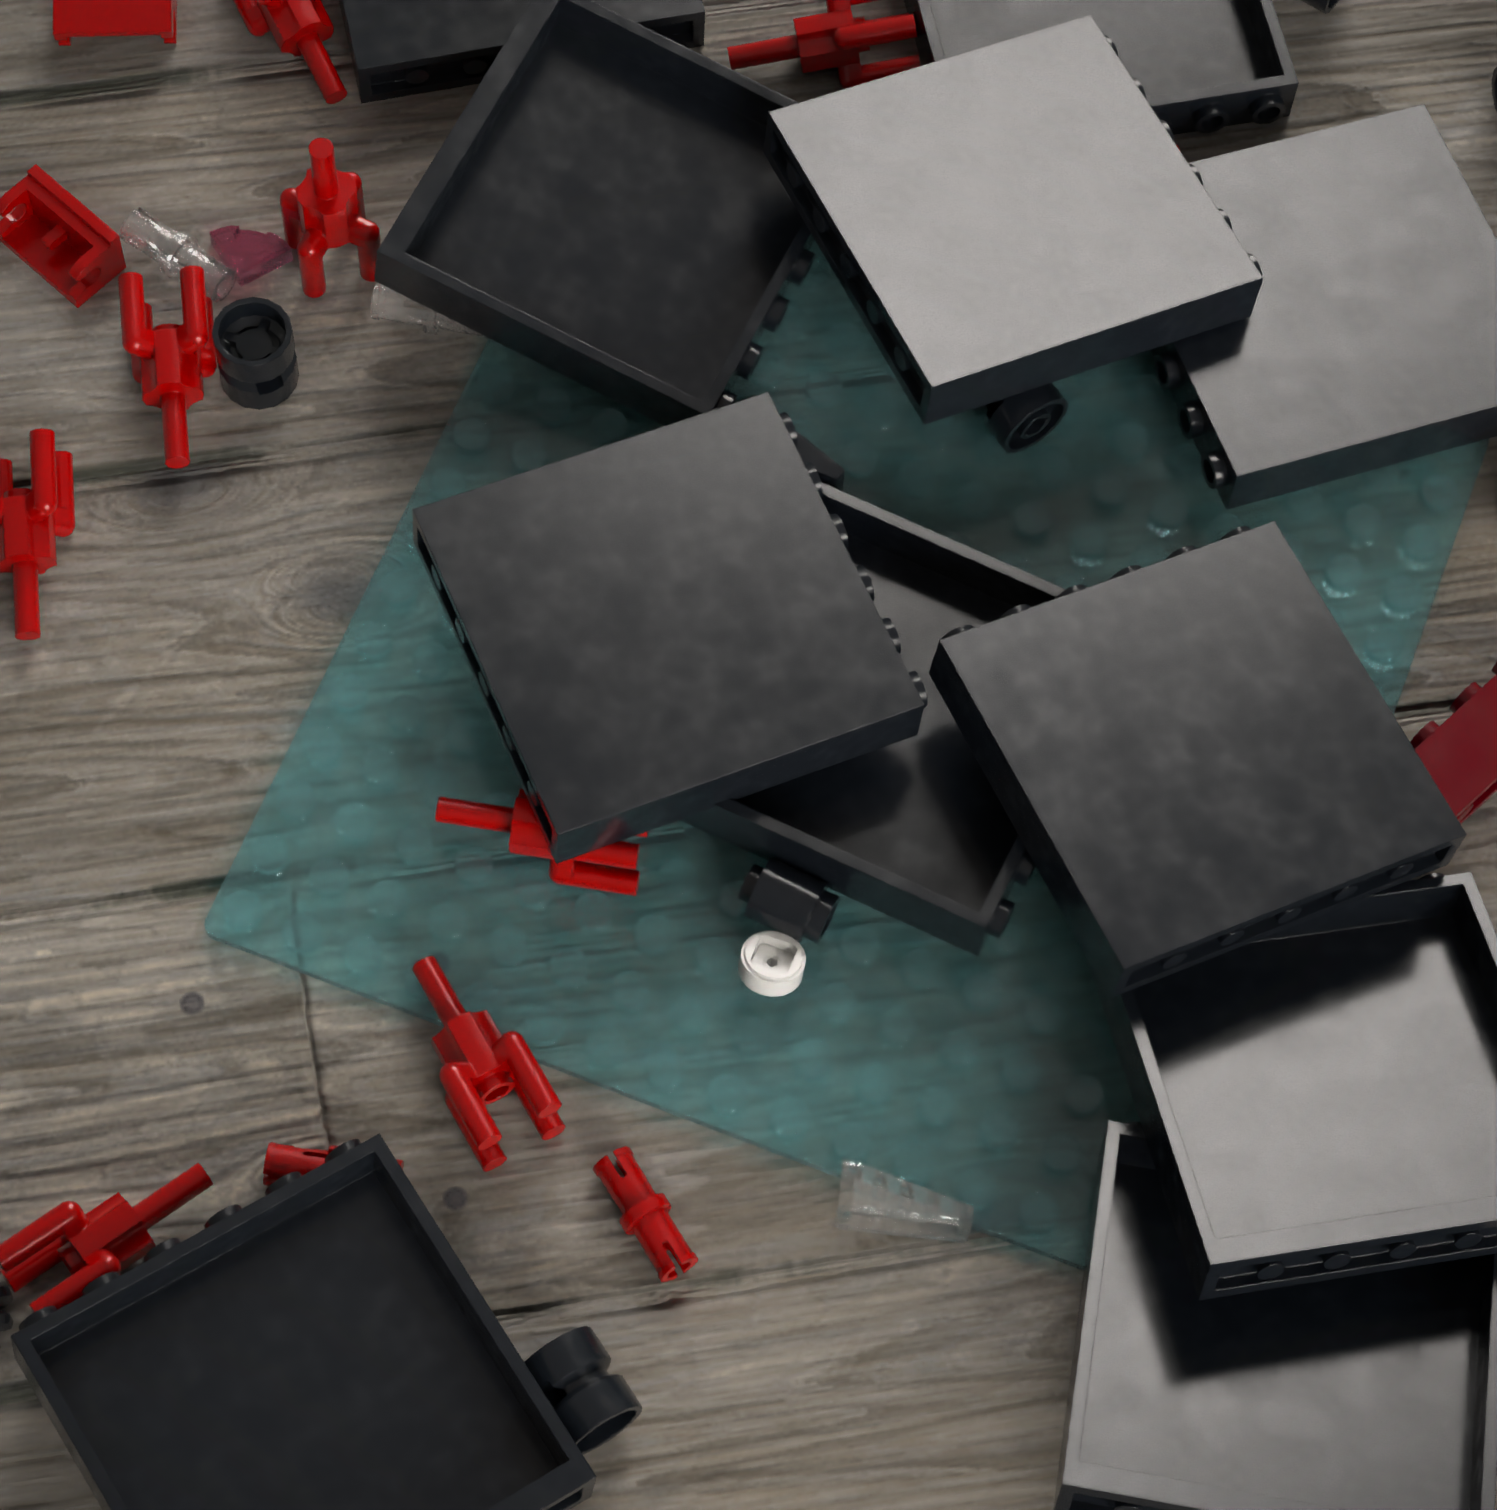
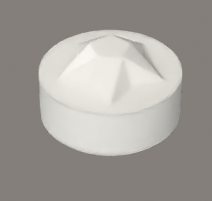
M772 930L761 931L751 935L744 942L738 962V973L742 982L752 991L770 997L783 996L794 991L801 983L806 964V954L801 944L789 935Z

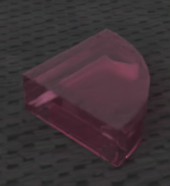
M234 225L209 232L211 245L241 287L293 261L291 247L274 233L267 232V234L257 231L240 230L239 226Z

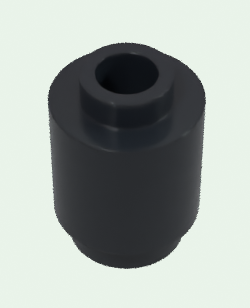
M772 857L764 868L757 864L751 867L741 887L738 899L747 903L744 917L774 931L787 934L799 943L806 938L819 944L835 914L840 896L827 891L828 883Z

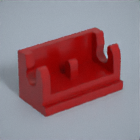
M53 0V36L55 40H58L59 46H71L72 37L161 35V38H164V44L177 43V0Z
M35 164L27 171L28 175L0 198V215L3 217L0 221V241L74 306L79 308L126 268L120 237L113 229Z

